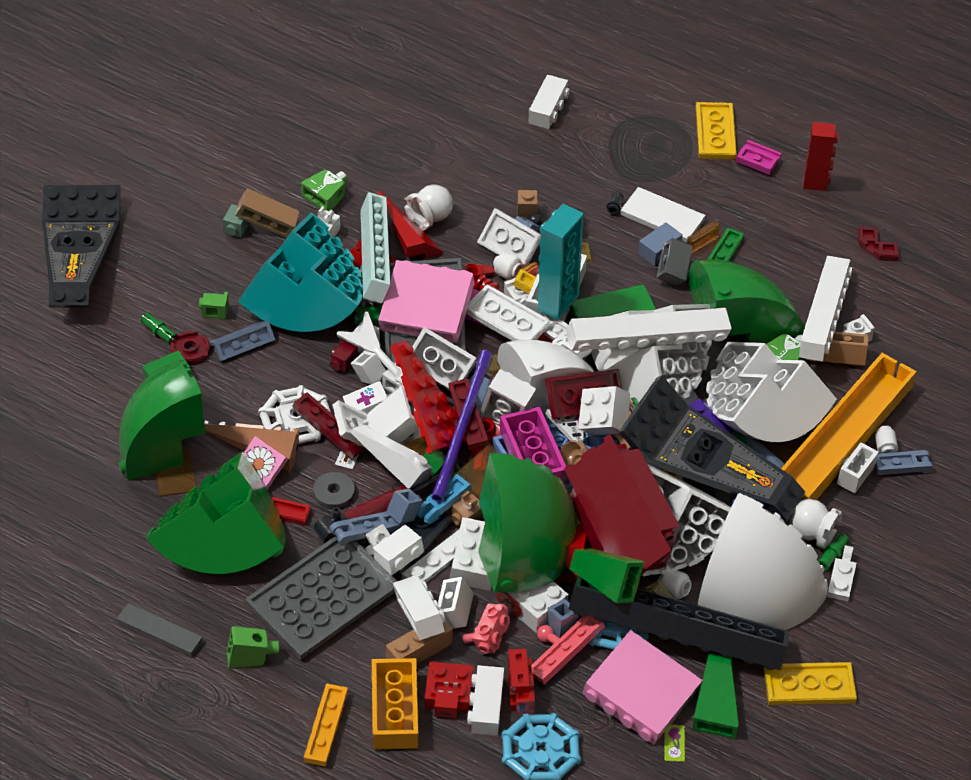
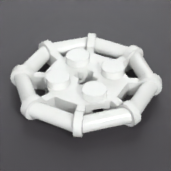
M303 385L282 391L275 390L265 405L258 410V415L261 417L265 429L274 430L276 427H282L283 431H291L293 428L299 429V433L308 431V434L299 435L298 444L310 441L317 442L321 440L322 433L315 429L292 406L297 399L308 392L330 411L327 402L328 397L308 390ZM276 402L280 403L279 407L273 408ZM297 412L300 416L294 417L293 413ZM269 416L275 417L276 422L271 424Z

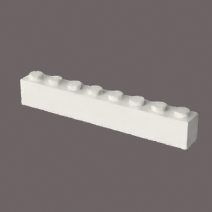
M827 256L801 339L799 357L823 361L825 354H829L840 310H842L843 300H845L846 289H848L849 279H851L853 268L849 267L850 259Z
M726 308L571 319L566 330L571 350L585 352L590 349L606 350L615 347L624 349L629 346L645 347L654 344L662 346L667 343L684 344L694 341L697 343L707 340L722 341L727 338L732 328Z

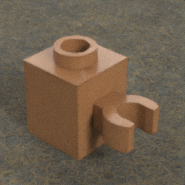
M465 492L461 495V499L452 505V521L456 525L461 526L462 517L474 520L483 518L479 500L471 492Z

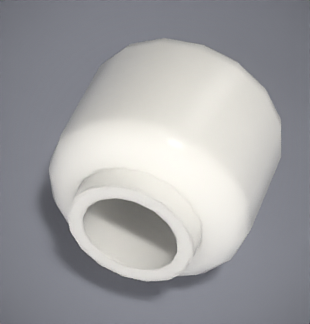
M508 252L500 254L493 262L495 273L507 280L514 279L520 269L523 270L521 259Z
M678 570L660 575L658 579L660 591L666 596L681 599L690 592L691 581L686 573Z

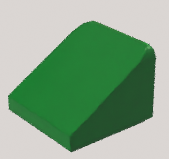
M426 452L423 456L432 467L430 474L432 478L440 471L442 464L445 462L446 456L441 452L429 455Z

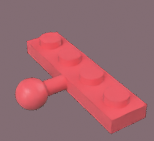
M585 614L561 638L554 634L551 626L542 625L537 630L538 639L542 642H551L553 645L532 664L531 672H533V677L545 685L605 628L603 621H598L593 616Z

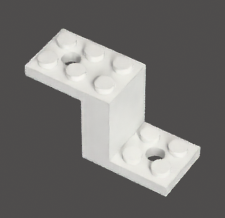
M402 386L368 414L339 400L333 404L340 436L359 446L365 447L350 431L360 425H364L399 444L419 429L413 415L415 411L414 405L408 401L407 392Z

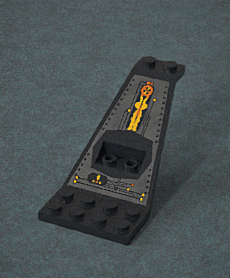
M43 185L42 225L49 280V308H89L90 288L120 224V185ZM71 240V243L66 244L65 241ZM85 240H91L89 244L84 243Z
M662 375L654 380L618 432L633 450L640 449L646 463L736 496L738 493L743 494L769 507L773 513L779 514L783 521H788L805 494V490L791 475L690 407Z

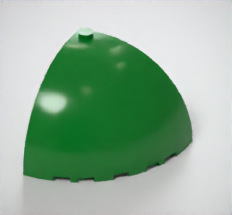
M695 260L691 264L687 282L694 304H710V309L726 308L732 328L728 336L743 334L746 343L768 344L782 334H788L792 338H795L797 335L803 336L805 328L792 301L766 276L746 266L722 260Z
M184 360L170 363L152 373L136 389L124 410L119 430L121 461L118 464L121 474L125 473L128 481L184 466L181 440L205 434L202 393L195 377H192L191 369L187 368V363Z
M243 451L223 464L216 476H207L200 483V488L195 486L186 493L180 501V505L178 502L175 503L157 521L159 524L158 528H151L146 539L166 558L190 570L211 574H225L251 568L271 556L273 558L277 557L284 551L286 536L280 515L265 485Z
M490 453L479 498V505L485 518V524L478 553L494 593L526 591L544 586L554 581L568 568L566 566L567 546L574 539L577 530L575 510L569 492L563 481L557 478L552 470L542 464H535L529 458L525 460L518 459L515 455Z

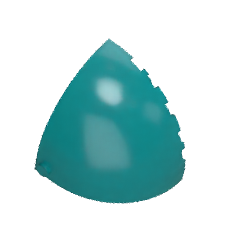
M311 212L291 231L281 247L264 263L238 302L247 311H251L260 319L269 321V324L279 328L299 332L318 331L341 322L359 305L363 297L361 294L363 284L360 281L362 275L359 268L354 266L353 261L355 259L350 251L343 249L341 239L333 237L328 231L330 227Z

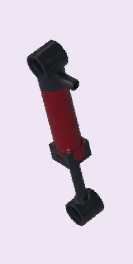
M456 459L450 479L458 474L464 480H467L469 476L467 470ZM440 474L410 488V490L418 494L435 486ZM399 481L392 485V490L341 513L340 508L335 507L332 510V518L330 516L320 518L316 521L313 528L325 544L336 536L329 530L333 523L386 512L394 492L408 488Z

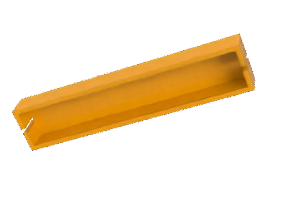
M884 353L880 354L781 468L791 475L805 490V494L800 501L806 499L817 500L840 473L845 459L851 456L860 443H866L912 389L917 371L901 363L895 378L897 360Z

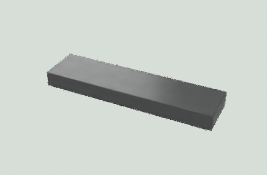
M129 603L116 618L118 624L190 657L193 656L203 641L202 636Z

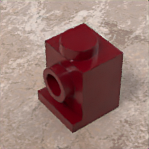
M340 338L339 346L334 348L331 353L332 360L329 363L331 368L346 374L352 367L351 362L358 357V347Z

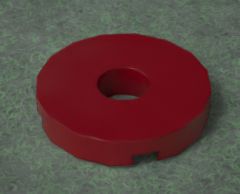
M185 331L175 336V339L170 344L171 354L179 351L188 365H196L208 358L210 342L205 335L202 336L196 331ZM188 346H194V347H195V348L192 349V350L186 349V347H188Z

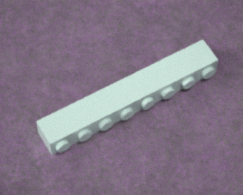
M368 192L361 208L363 298L371 302L382 303L390 286L386 197Z

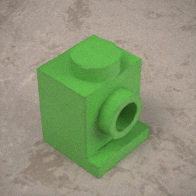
M224 292V295L204 293L203 298L199 299V309L202 310V317L226 320L229 308L228 292Z

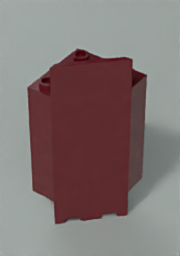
M608 434L603 438L604 443L597 448L592 446L580 456V461L574 465L569 464L564 468L573 486L571 500L575 513L593 549L642 560L644 566L641 575L648 570H659L667 567L680 525L640 449L628 450L626 444L616 445L611 434Z

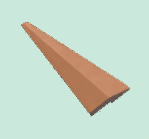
M209 421L204 423L206 433L244 451L256 436L288 458L282 468L287 472H291L296 462L299 429L293 428L291 431H283L282 427H276L272 430L265 429L262 425L237 423L235 426H227L226 422H220L219 425L210 424Z

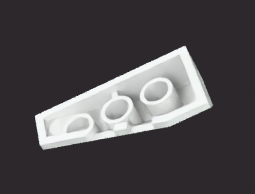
M360 425L350 431L407 488L410 489L430 477L432 467L427 463L426 458L417 452L364 425Z

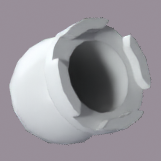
M432 184L424 187L418 194L412 193L405 198L407 205L404 206L407 216L424 231L430 228L433 222L442 221L451 213L453 199L446 188Z
M817 500L799 501L789 517V525L794 526L803 535L801 539L808 541L816 539L817 547L825 550L837 532L833 528L836 520L841 521L842 511L833 508L828 512L826 506Z

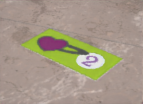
M670 725L665 731V761L685 762V725Z

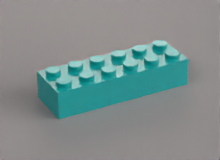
M562 204L558 210H554L551 218L544 222L540 228V268L538 270L539 282L537 285L539 288L537 297L538 311L557 320L579 296L584 213L565 204Z

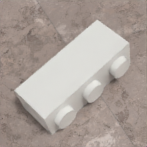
M550 75L546 76L529 109V124L549 129L552 122H556L558 110H562L564 98L567 99L569 96L568 80Z
M478 665L477 674H472L471 687H475V693L470 692L469 706H473V711H468L467 724L471 725L472 734L498 736L504 668Z

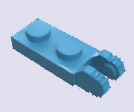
M458 474L449 480L448 489L442 502L434 501L431 494L421 504L417 516L420 518L425 516L424 521L427 524L435 522L439 515L443 514L461 499V495L472 490L471 485Z

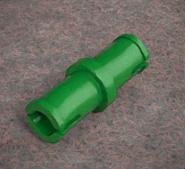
M146 312L147 318L143 315L140 322L151 329L155 336H160L168 344H171L173 342L171 339L174 340L177 334L166 327L163 321H158L149 312Z
M838 534L834 541L826 546L824 554L818 560L820 565H823L824 571L829 569L836 558L839 559L841 551L849 543V538L845 534Z

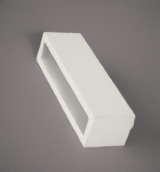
M415 575L393 583L397 601L419 640L445 632L443 623L446 622L442 610H439L437 601L433 599L431 591H428L425 581L421 582L419 577Z

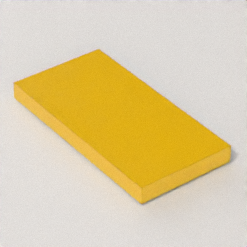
M696 102L699 159H736L733 103Z
M851 662L782 664L781 670H768L764 668L768 705L856 703L857 697Z

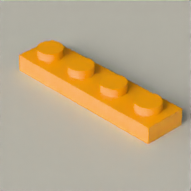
M326 684L304 755L305 763L326 767L348 694L347 687Z

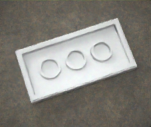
M640 187L636 189L620 212V215L652 229H657L667 222L683 234L682 241L687 244L705 220L704 214Z
M486 285L469 302L466 312L470 317L512 341L537 340L551 325L549 319L489 285Z

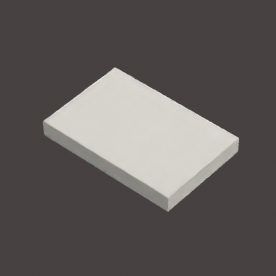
M494 208L477 242L498 255L508 252L519 257L524 269L528 266L540 243L541 234Z

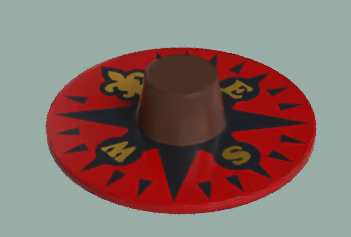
M504 592L496 593L498 602L507 606L508 612L515 616L522 614L520 606L512 597Z

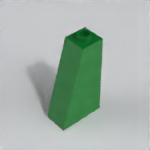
M575 549L570 570L614 602L629 603L634 601L644 562L595 549Z
M709 653L692 730L736 740L739 723L731 658Z

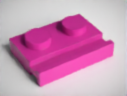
M747 140L746 145L743 146L736 156V162L770 175L778 160L781 159L782 153Z

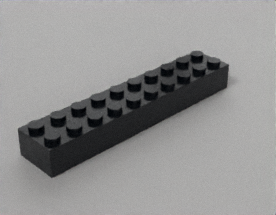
M580 576L577 577L568 608L577 615L586 614L593 616L598 621L607 620L614 622L619 627L625 628L628 626L635 628L640 633L647 634L649 632L656 634L664 640H677L685 646L694 645L706 652L715 651L727 658L736 657L747 664L756 663L763 665L768 670H781L788 647L789 631L641 588H637L633 602L616 603Z

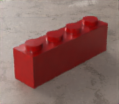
M812 123L803 189L825 191L826 185L831 182L829 170H833L834 159H831V157H835L836 146L833 145L837 144L839 134L835 132V124Z

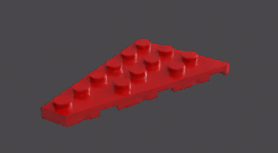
M406 340L395 342L390 348L395 357L396 366L402 370L401 380L407 392L408 401L414 405L415 411L413 415L420 430V436L426 440L428 445L426 452L429 455L447 450L450 447L459 420L457 412L447 401L446 395L440 391L435 379L429 375L424 363L418 359L411 344ZM465 437L463 438L461 445L467 444Z

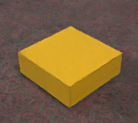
M520 269L512 285L530 294L536 277Z

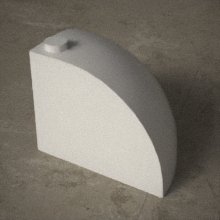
M517 340L501 344L498 350L497 362L501 369L536 388L529 409L540 407L543 414L546 413L547 409H550L545 379L594 372L588 363L578 355L550 342Z

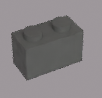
M675 238L665 242L656 278L674 286L685 282L689 276L688 266L692 260L693 255L691 252L693 246Z

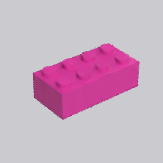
M536 407L500 416V434L508 453L515 455L518 459L525 460L529 458L535 464H542L548 467L566 485L567 474L564 470L566 465L541 408Z

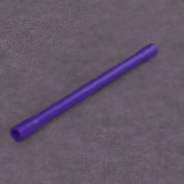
M488 350L480 352L462 412L432 494V499L436 502H442L445 498L449 479L483 378L492 358V353Z

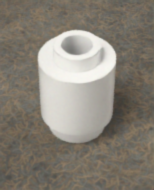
M890 426L879 427L875 434L879 454L897 452L898 444L895 431Z

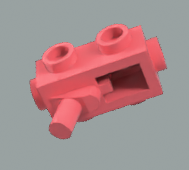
M488 603L478 626L475 628V633L463 635V642H474L482 653H495L500 647L503 633L508 629L510 617L507 614L508 607L503 604Z

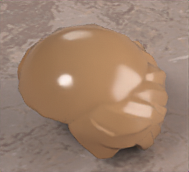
M571 440L565 443L559 451L567 466L569 464L574 465L580 461V456L588 449L585 444Z

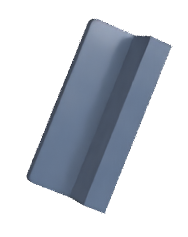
M261 321L209 342L210 346H214L219 361L271 342L275 338L269 321Z

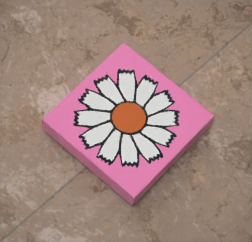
M256 436L244 452L268 490L288 458Z

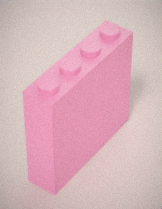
M396 260L390 286L378 319L380 330L418 337L425 327L449 342L458 343L475 284L473 273L466 270L458 271L447 267L440 268L429 264H416L410 261Z
M630 630L586 682L582 694L589 701L602 707L607 714L619 719L624 726L640 734L641 738L655 745L698 692L702 680Z

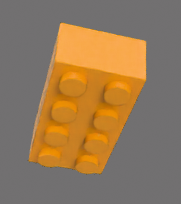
M416 658L372 659L373 749L418 748Z

